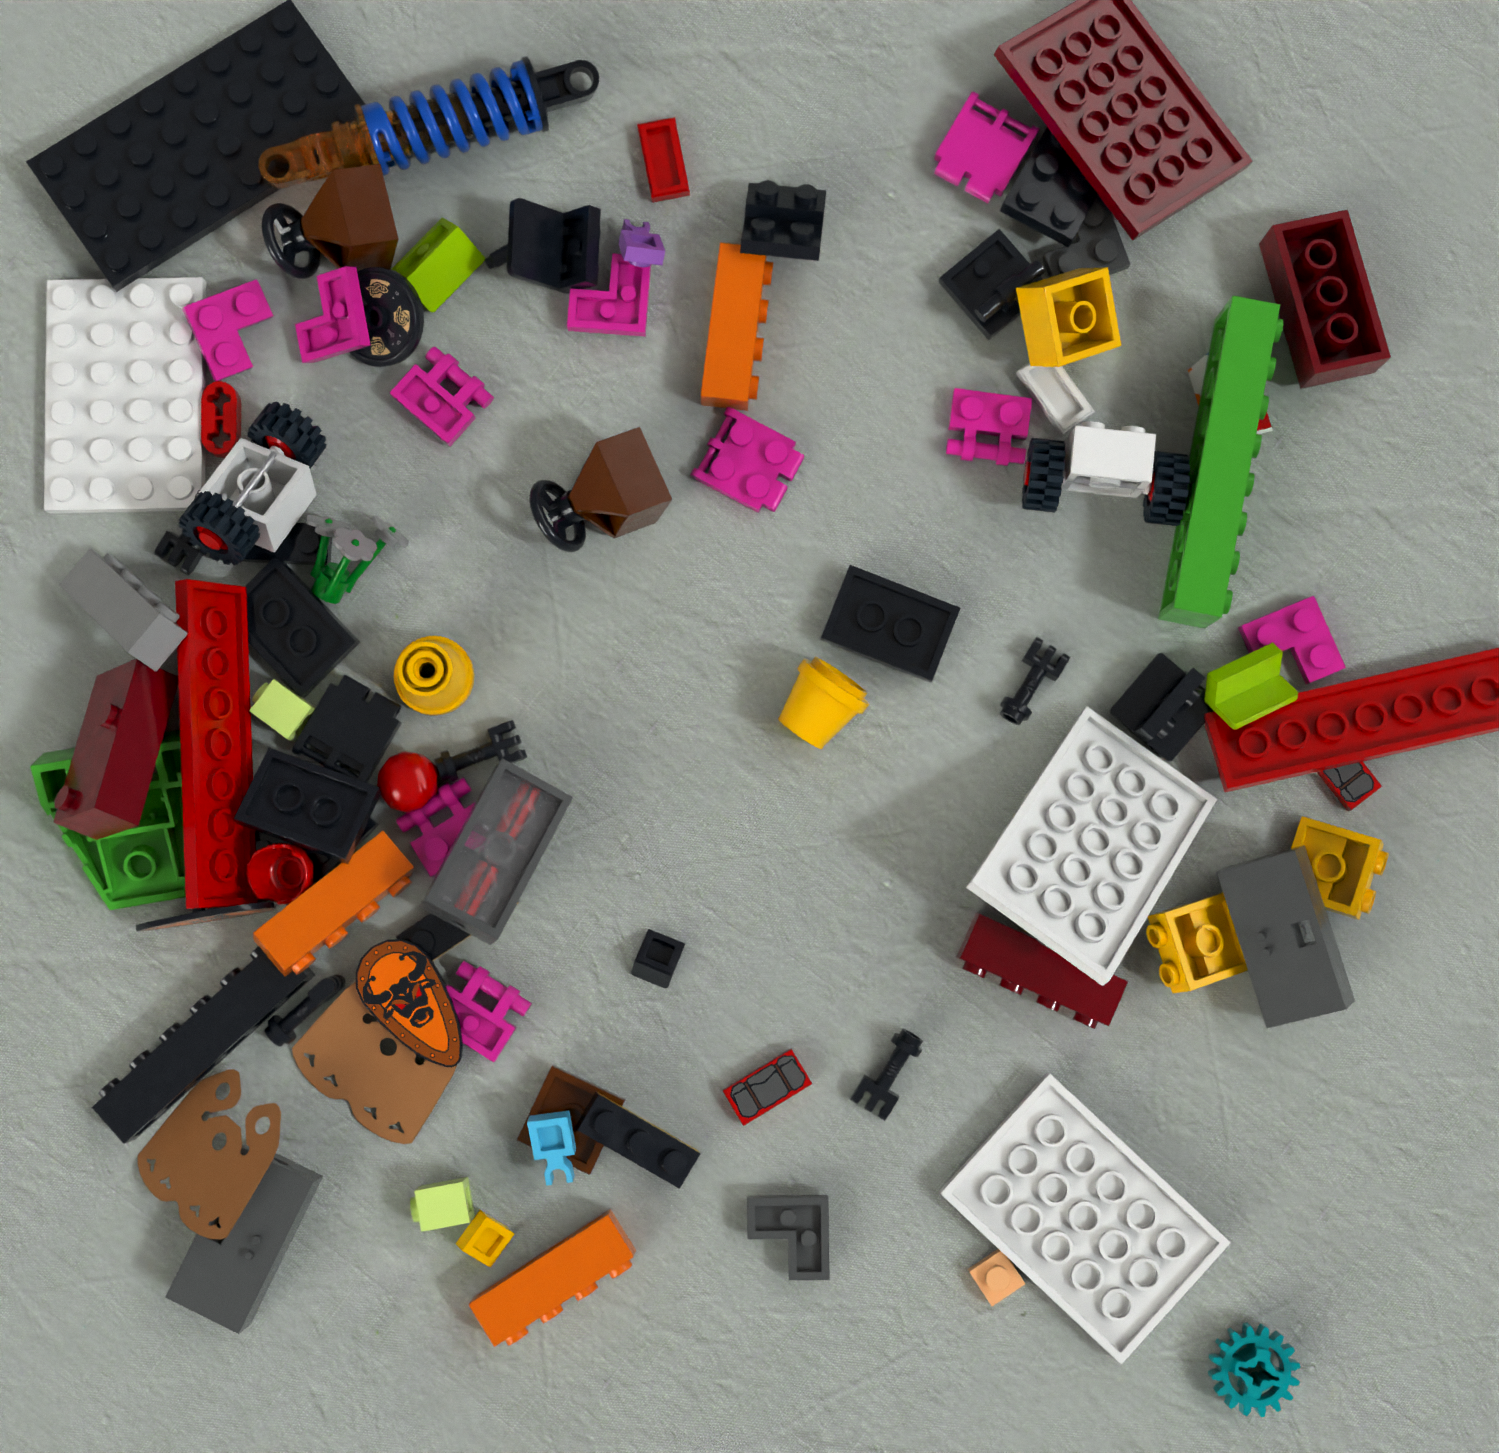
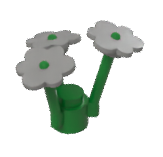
M308 515L306 519L307 524L314 526L315 532L321 535L316 563L310 573L316 579L311 588L312 593L326 602L332 604L340 603L344 593H351L358 578L386 544L394 547L398 543L406 548L409 541L392 525L384 522L376 515L372 517L373 524L378 528L375 531L379 537L376 543L365 538L364 534L359 530L350 531L351 525L348 523L336 521L330 517ZM330 537H335L333 545L340 550L343 557L339 564L329 562L327 566H324ZM362 559L350 574L347 567L351 560L358 561Z

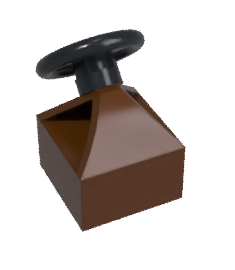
M381 164L332 170L304 216L290 205L276 203L270 205L265 210L261 223L263 239L271 257L284 272L298 279L310 278L317 272L320 265V252L337 268L350 266L356 267L357 271L369 267H385L390 269L399 240ZM284 216L293 222L288 224ZM274 224L281 234V241L284 246L283 252L275 237ZM302 251L309 253L308 263L305 267H299L294 264L296 254Z
M640 427L596 442L572 490L566 491L560 485L550 480H540L532 486L529 494L530 508L537 526L555 547L565 552L578 551L584 545L586 528L583 519H586L615 539L656 523L672 501L669 490ZM546 492L554 495L556 499L552 500ZM543 507H544V508L546 509V511L548 512L549 518H550V520H551L552 523H553V527H552V525L550 524V522L548 521V519H547V517H546V515H545V512H544V510H543ZM573 525L574 538L573 540H567L565 529Z

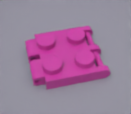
M972 91L935 153L934 160L939 163L934 174L957 187L963 177L970 179L964 191L988 204L994 193L1000 197L1003 195L1038 135L1040 128L1035 125L1032 128L1008 116L1010 111L1004 108L999 111L978 99L979 94ZM976 106L977 108L994 116L996 120L994 121L986 117L985 115L977 112L973 109V107ZM1006 123L1026 134V138L1004 127L1003 124Z
M727 407L723 414L726 416L715 438L710 437L707 443L709 449L698 469L693 468L690 476L758 513L762 506L775 512L788 489L787 485L777 480L780 476L788 481H792L804 459V455L794 450L796 442L733 408ZM734 421L735 424L732 426L727 439L723 443L722 440L725 434L727 433L731 423ZM716 451L719 452L717 457L712 462L710 470L706 474L705 471L708 465L710 464L714 454L716 453Z

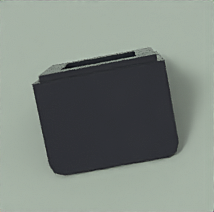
M648 929L634 961L631 974L662 988H668L685 943Z

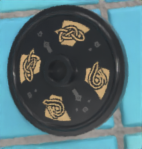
M385 267L364 268L357 271L371 346L349 353L360 362L370 366H393L406 360L415 351L420 342L424 327L422 303L413 285L397 271Z

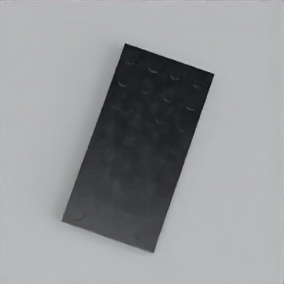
M287 0L26 161V163L114 290L118 292L358 140L359 132L365 136L368 127L361 106L366 104L291 0Z

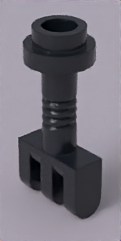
M166 531L154 552L155 555L162 559L173 547L174 549L167 562L174 567L180 564L184 556H187L180 569L186 575H190L194 571L204 553L189 542L191 537H186L183 533L178 536L171 531Z
M1037 636L1022 659V662L1032 668L1014 698L1004 697L1000 705L1002 707L1000 715L1015 725H1021L1022 721H1027L1031 716L1032 711L1027 705L1044 677L1047 676L1056 681L1070 659V656L1063 653L1058 658L1056 665L1052 664L1050 660L1057 650L1052 645H1049L1042 657L1036 654L1043 644V640Z
M511 720L487 729L491 742L475 749L473 748L472 751L468 750V752L465 751L450 757L448 750L440 752L441 756L435 758L434 761L442 781L450 779L451 782L458 780L457 771L496 756L499 762L503 758L512 764L526 759L527 754L525 750H518L512 754L508 752L509 748L522 743L519 735L505 740L502 737V734L511 732L516 728L514 721Z
M337 974L322 979L307 993L308 996L285 1017L281 1018L278 1015H274L270 1018L268 1026L264 1030L267 1037L279 1047L284 1044H291L296 1039L294 1029L318 1007L331 1000L344 988L346 983L344 977Z
M904 1028L899 1034L895 1033L892 1037L891 1042L896 1045V1048L876 1081L864 1074L850 1098L851 1101L858 1104L863 1098L865 1091L869 1092L871 1096L864 1106V1109L869 1112L873 1111L879 1099L884 1101L885 1104L881 1107L878 1117L884 1121L899 1099L898 1094L889 1090L897 1074H899V1071H901L910 1055L919 1057L922 1052L920 1046L923 1040Z

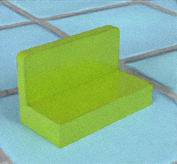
M442 217L401 258L392 270L403 275L413 285L422 305L433 313L484 262L485 257L457 225Z
M1272 642L1207 673L1204 702L1232 729H1238L1296 701L1298 691L1280 675L1283 652Z

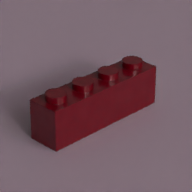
M975 914L956 958L965 961L962 969L981 978H985L987 972L1002 978L999 986L1019 995L1022 994L1024 989L1039 995L1036 1003L1058 1012L1061 1006L1075 1012L1073 1020L1093 1029L1096 1028L1098 1023L1106 1026L1110 1025L1128 984V981L1113 975L1110 981L1102 986L1055 951L1039 943L1036 939L981 914Z

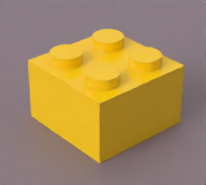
M1108 267L1078 268L1016 288L1030 366L1060 367L1122 346Z

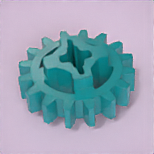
M1247 1322L1243 1323L1242 1333L1240 1334L1231 1327L1228 1328L1227 1332L1230 1339L1225 1342L1217 1338L1215 1342L1221 1351L1219 1354L1211 1353L1208 1357L1217 1364V1368L1208 1371V1376L1212 1380L1220 1381L1213 1387L1214 1391L1219 1396L1226 1395L1224 1403L1231 1409L1239 1403V1411L1245 1416L1249 1415L1252 1407H1254L1260 1417H1265L1266 1406L1269 1405L1277 1412L1281 1411L1278 1400L1283 1397L1291 1401L1293 1396L1287 1390L1288 1386H1299L1300 1381L1291 1375V1371L1301 1368L1300 1363L1295 1359L1288 1358L1295 1352L1294 1347L1289 1343L1282 1344L1284 1336L1278 1331H1274L1269 1336V1328L1261 1323L1257 1327L1256 1332ZM1246 1345V1348L1234 1354L1239 1348ZM1270 1347L1277 1355L1279 1367H1276L1270 1361ZM1258 1363L1267 1372L1261 1370L1259 1372L1253 1371L1250 1376L1243 1368H1255ZM1228 1372H1232L1238 1377L1237 1387L1239 1391L1233 1388ZM1273 1386L1270 1390H1268L1267 1392H1265V1393L1262 1394V1392H1263L1264 1390H1266V1389H1268L1269 1387Z

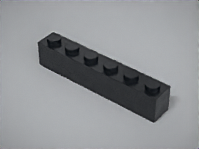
M258 946L250 954L253 961L242 971L237 967L229 972L220 981V985L223 988L212 998L206 995L196 1002L189 1010L192 1016L184 1024L180 1025L176 1022L159 1037L162 1044L152 1053L149 1050H145L129 1064L132 1071L121 1081L117 1077L105 1085L98 1093L101 1099L92 1109L123 1144L136 1140L315 976L313 971L308 967L298 975L292 971L284 977Z

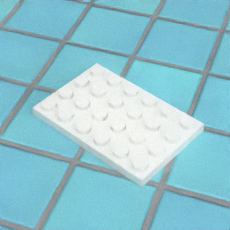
M203 277L138 278L118 292L114 290L108 279L47 280L44 511L48 513L185 511L195 499L198 490H201L205 485L206 448L201 440V398L206 388V361L182 310L184 306L206 298L207 282Z
M1086 706L1069 729L966 888L1103 986L1110 981L1217 799Z
M1048 1072L939 1191L948 1202L1120 1364L1130 1356L1231 1243Z

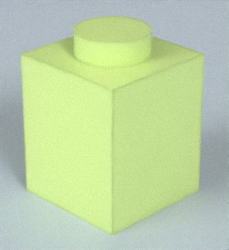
M273 679L270 684L264 683L256 691L252 698V702L255 704L249 711L286 739L296 742L313 714L315 707L285 684Z
M468 1177L421 1185L414 1191L415 1197L410 1198L412 1219L414 1222L420 1223L421 1232L470 1223L475 1217Z

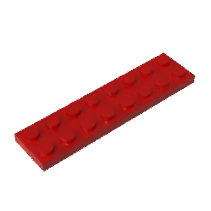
M191 579L175 581L176 613L180 617L176 623L188 633L177 646L186 909L258 903V898L253 894L246 880L247 863L256 851L255 830L241 826L234 820L237 810L253 780L246 587Z
M1499 648L1299 692L1296 701L1238 729H1232L1215 711L1205 713L1204 725L1224 792L1499 731Z

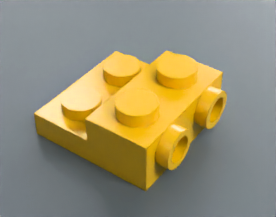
M1301 816L1291 849L1305 845L1325 909L1357 920L1360 919L1362 912L1369 914L1376 896V891L1370 889L1374 874L1382 876L1389 855L1388 852L1382 851L1384 846L1382 840Z
M1223 892L1148 916L1150 925L1146 929L1147 939L1154 948L1159 950L1163 963L1159 966V976L1165 986L1171 987L1172 994L1192 991L1248 971Z

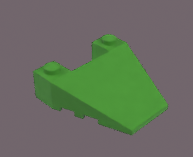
M180 730L164 732L156 761L158 773H153L139 826L96 840L58 825L63 833L61 837L67 846H72L84 865L82 869L109 910L186 897ZM75 748L45 752L30 766L40 805L47 815L51 814L53 819L57 811L54 806L55 799L59 790L65 784Z

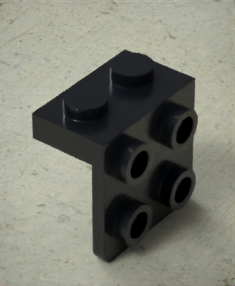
M522 198L512 200L509 207L508 274L512 277L565 294L570 293V288L586 289L597 286L601 209L586 205L562 213Z

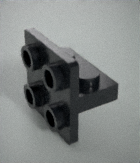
M1159 653L1110 709V714L1165 761L1170 762L1205 723L1204 714L1214 712V710L1204 702L1206 689L1200 684L1205 677L1195 668L1184 672L1163 653Z

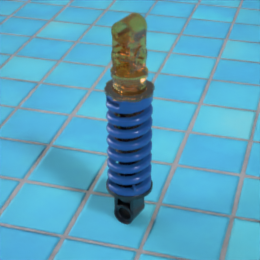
M525 56L520 61L511 64L509 78L500 67L492 68L489 75L490 87L481 73L472 74L469 81L470 93L463 81L457 78L450 82V93L448 94L439 84L430 87V99L427 100L421 91H412L409 95L410 105H405L399 96L391 97L389 100V111H384L378 102L362 106L357 104L355 105V119L351 120V122L347 121L344 124L339 123V121L331 122V131L314 133L293 142L265 150L259 159V170L265 180L276 188H287L303 182L328 178L332 170L374 164H381L382 173L385 176L390 172V167L396 166V164L401 170L408 169L411 165V155H415L421 164H427L431 159L430 150L436 149L439 157L443 159L450 156V144L456 143L460 152H468L471 147L470 138H474L473 132L479 145L486 147L490 144L488 130L490 126H494L501 141H507L510 138L508 121L511 120L515 121L519 133L523 136L541 130L546 132L549 131L548 112L590 100L597 90L599 73L597 68L586 60H576L535 72L528 56ZM576 72L587 74L591 79V87L585 91L576 90L570 83L571 75ZM314 149L317 150V154H318V157H319V160H320V165L317 164V161H316V158H315V155H314V152H313ZM275 158H284L289 162V171L282 178H274L269 175L268 166Z

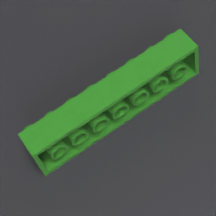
M1233 295L1215 318L1189 453L1190 472L1188 476H1190V483L1187 488L1189 492L1188 497H1186V508L1183 510V518L1180 520V525L1175 527L1159 611V620L1205 629L1221 619L1223 614H1228L1230 610L1233 592L1232 590H1227L1230 574L1235 575L1240 560V552L1235 551L1237 535H1243L1247 522V512H1242L1244 497L1250 496L1255 478L1254 473H1249L1252 458H1257L1262 441V435L1256 434L1259 419L1263 420L1265 418L1269 404V396L1264 395L1266 381H1271L1276 367V358L1271 357L1273 342L1278 343L1283 329V319L1278 318L1280 304Z

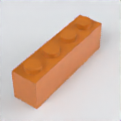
M720 242L701 388V405L719 408L730 407L736 410L748 411L749 399L757 400L759 376L752 374L754 361H762L764 338L757 337L759 323L766 324L769 300L762 299L764 285L771 286L774 262L767 261V256L740 253L741 245Z
M381 831L353 853L349 864L342 862L254 931L253 939L284 977L292 971L298 975L316 960L313 954L325 944L330 949L348 935L345 928L356 919L363 923L380 909L377 903L390 893L394 898L403 892L412 883L409 877L413 873L414 866L387 834Z
M609 1209L474 1296L468 1305L494 1347L503 1341L510 1346L529 1333L526 1326L540 1318L542 1323H545L564 1310L561 1304L575 1296L576 1300L579 1301L598 1288L595 1282L609 1273L613 1279L632 1266L630 1259L634 1257L636 1249L612 1210Z

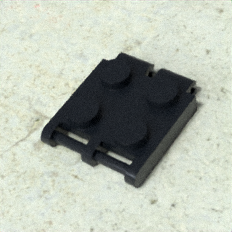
M344 675L338 686L332 683L329 684L294 744L292 753L297 756L304 754L323 765L324 768L368 783L402 722L396 719L402 706L377 692L373 695L369 704L366 703L365 700L371 689ZM308 743L325 752L329 757L325 758L307 747ZM341 761L359 771V776L338 765V762Z

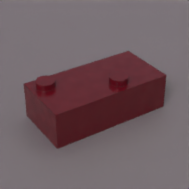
M1348 209L1272 225L1260 241L1259 246L1275 302L1280 304L1279 316L1280 319H1283V330L1300 389L1375 373L1391 358Z
M137 658L96 676L66 781L55 799L54 806L57 811L53 823L96 840L139 826L177 689L178 676L161 668L154 671Z

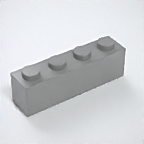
M89 549L59 585L129 654L154 671H157L188 634L176 623L180 616L163 603L158 595L147 588L143 581L127 570V567L113 555L107 553L104 557H101L95 551Z

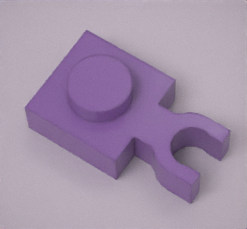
M628 219L623 221L618 243L624 261H628L637 267H649L650 264L663 265L665 248L659 234L649 233V222H643L642 227H636L631 225Z

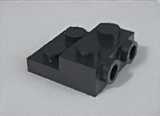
M770 180L760 183H749L740 253L819 261L826 190H818L809 184H803L799 187L778 186Z

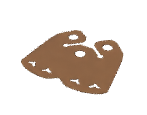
M354 982L341 993L292 1047L293 1057L305 1078L318 1091L332 1099L347 1100L351 1105L354 1117L366 1129L391 1142L410 1144L414 1141L451 1080L457 1065L454 1067H444L426 1059L422 1065H418L415 1062L416 1054L396 1039L378 1021L366 1024L363 1021V1016L367 1013L371 1016L373 1015L362 1003L356 990V982ZM391 1038L396 1042L397 1050L393 1055H384L380 1051V1043L383 1039ZM304 1053L315 1055L314 1067L310 1065V1060L304 1056ZM335 1075L338 1086L335 1087L330 1080H324V1077ZM364 1107H368V1108H374V1107H375V1108H376V1113H375L376 1119H374V1118L372 1117V1113H371V1112L365 1111V1110H364ZM400 1122L404 1133H401L398 1129H390L389 1125Z
M228 1069L199 1082L138 1154L139 1172L149 1191L160 1201H176L179 1206V1215L182 1222L193 1232L208 1239L221 1240L228 1237L270 1166L280 1140L281 1111L276 1103L255 1106L247 1114L245 1129L246 1144L249 1146V1152L246 1155L241 1154V1127L227 1115L208 1118L207 1121L202 1120L204 1112L209 1111V1113L231 1109L240 1100V1074L235 1069ZM222 1083H228L230 1086L229 1095L223 1100L217 1099L216 1090L218 1086ZM262 1117H268L270 1120L268 1131L264 1134H258L255 1130L257 1121ZM218 1133H225L227 1137L225 1146L220 1150H215L212 1147L213 1138ZM147 1159H156L153 1172H151V1164L147 1162ZM170 1177L169 1183L171 1188L168 1189L166 1184H161L160 1181ZM200 1205L199 1217H196V1211H192L190 1206ZM219 1217L221 1228L219 1229L216 1224L209 1226V1222Z

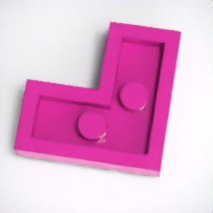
M612 253L609 291L570 288L567 318L568 331L646 337L652 264L649 267H637L628 261H624L622 254Z
M344 266L316 276L324 315L295 324L302 363H316L371 346L357 268Z
M257 279L182 308L215 382L253 368L238 331L273 317Z
M1314 596L1238 627L1249 653L1272 642L1282 652L1290 649L1305 684L1346 668Z

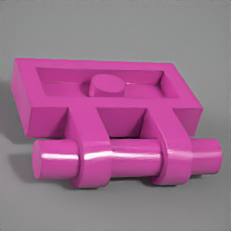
M434 346L425 356L434 367L426 373L415 364L390 391V394L451 447L476 419L475 415L466 408L469 402L474 400L485 409L491 404L494 397L484 389L485 384L476 376L471 378L458 366L459 361L449 353L445 355ZM447 377L460 388L454 397L440 385Z
M954 388L948 430L964 433L963 440H947L946 454L961 456L960 459L965 461H973V458L995 460L996 465L1008 466L1009 462L1024 464L1026 449L1011 447V438L1026 440L1028 437L1032 398ZM976 434L998 436V444L976 442Z
M464 777L452 785L446 783L438 788L439 793L430 799L423 808L405 813L396 819L403 833L416 825L423 833L422 836L410 842L430 877H434L437 874L475 804L474 802L465 808L459 799L472 791ZM448 806L454 816L435 827L429 817ZM472 831L464 846L475 851L482 846L486 838Z
M463 961L456 975L468 982L464 990L461 992L450 984L446 986L460 1021L463 1043L490 1061L496 1062L517 1028L505 1020L504 1017L510 1009L524 1017L532 1003L519 995L521 991L510 985L507 988L489 976L490 972L481 966L475 968L466 961ZM479 990L499 1001L493 1011L474 1000Z

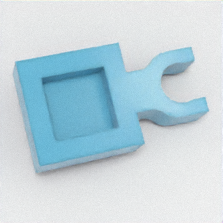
M570 1111L529 1116L527 1126L534 1160L547 1159V1166L544 1172L546 1186L553 1184V1170L561 1169L565 1172L567 1183L573 1182L575 1176L573 1165L566 1157L575 1155L576 1152Z

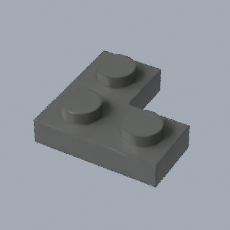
M1099 195L1075 236L1077 242L1071 244L1069 248L1065 246L1045 253L1042 257L1049 277L1078 268L1108 267L1109 275L1128 269L1130 266L1129 258L1111 211Z
M828 1195L747 1196V1239H788L789 1281L830 1280Z

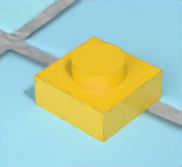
M479 1210L455 1244L463 1252L491 1268L514 1236V1233L506 1225Z

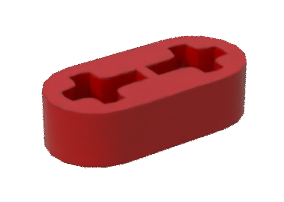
M222 381L212 382L202 393L201 440L207 451L218 458L224 459L241 438L242 403L238 392L231 385ZM220 392H224L231 399L230 402L223 404V416H220L219 407L213 403V399L220 398ZM220 424H223L224 433L230 437V441L223 442V448H219L212 441L213 438L220 435Z

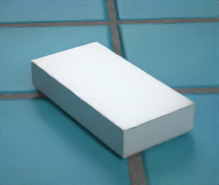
M1029 362L1017 371L1016 375L1060 436H1063L1094 414L1095 411L1062 366H1030Z

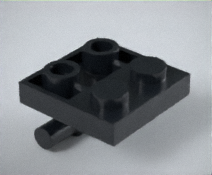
M998 229L939 278V283L984 336L990 340L1021 314L1016 288L1043 280L1041 275L1045 273V269L1037 260L1030 264L1004 233Z

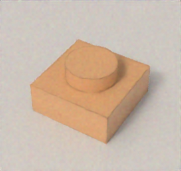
M999 1249L968 1269L991 1306H994L1025 1285L1010 1259Z

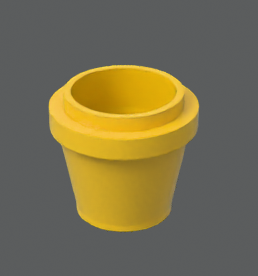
M426 636L413 641L400 653L394 667V684L398 695L407 706L425 715L439 716L458 709L468 699L474 685V667L469 655L456 642L441 636ZM426 664H432L435 668L434 675L430 678H423L421 675V669Z
M815 656L812 661L804 658L798 666V677L778 720L809 744L823 749L858 713L863 714L869 703L864 699L867 695L866 690L847 675Z

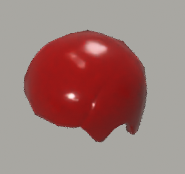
M404 751L389 757L378 774L377 787L382 792L380 797L394 810L409 813L423 808L438 792L437 775L439 771L437 766L428 757L420 753Z
M290 843L270 844L253 853L247 863L246 880L253 894L258 899L270 900L278 905L290 904L312 886L313 862L305 851Z

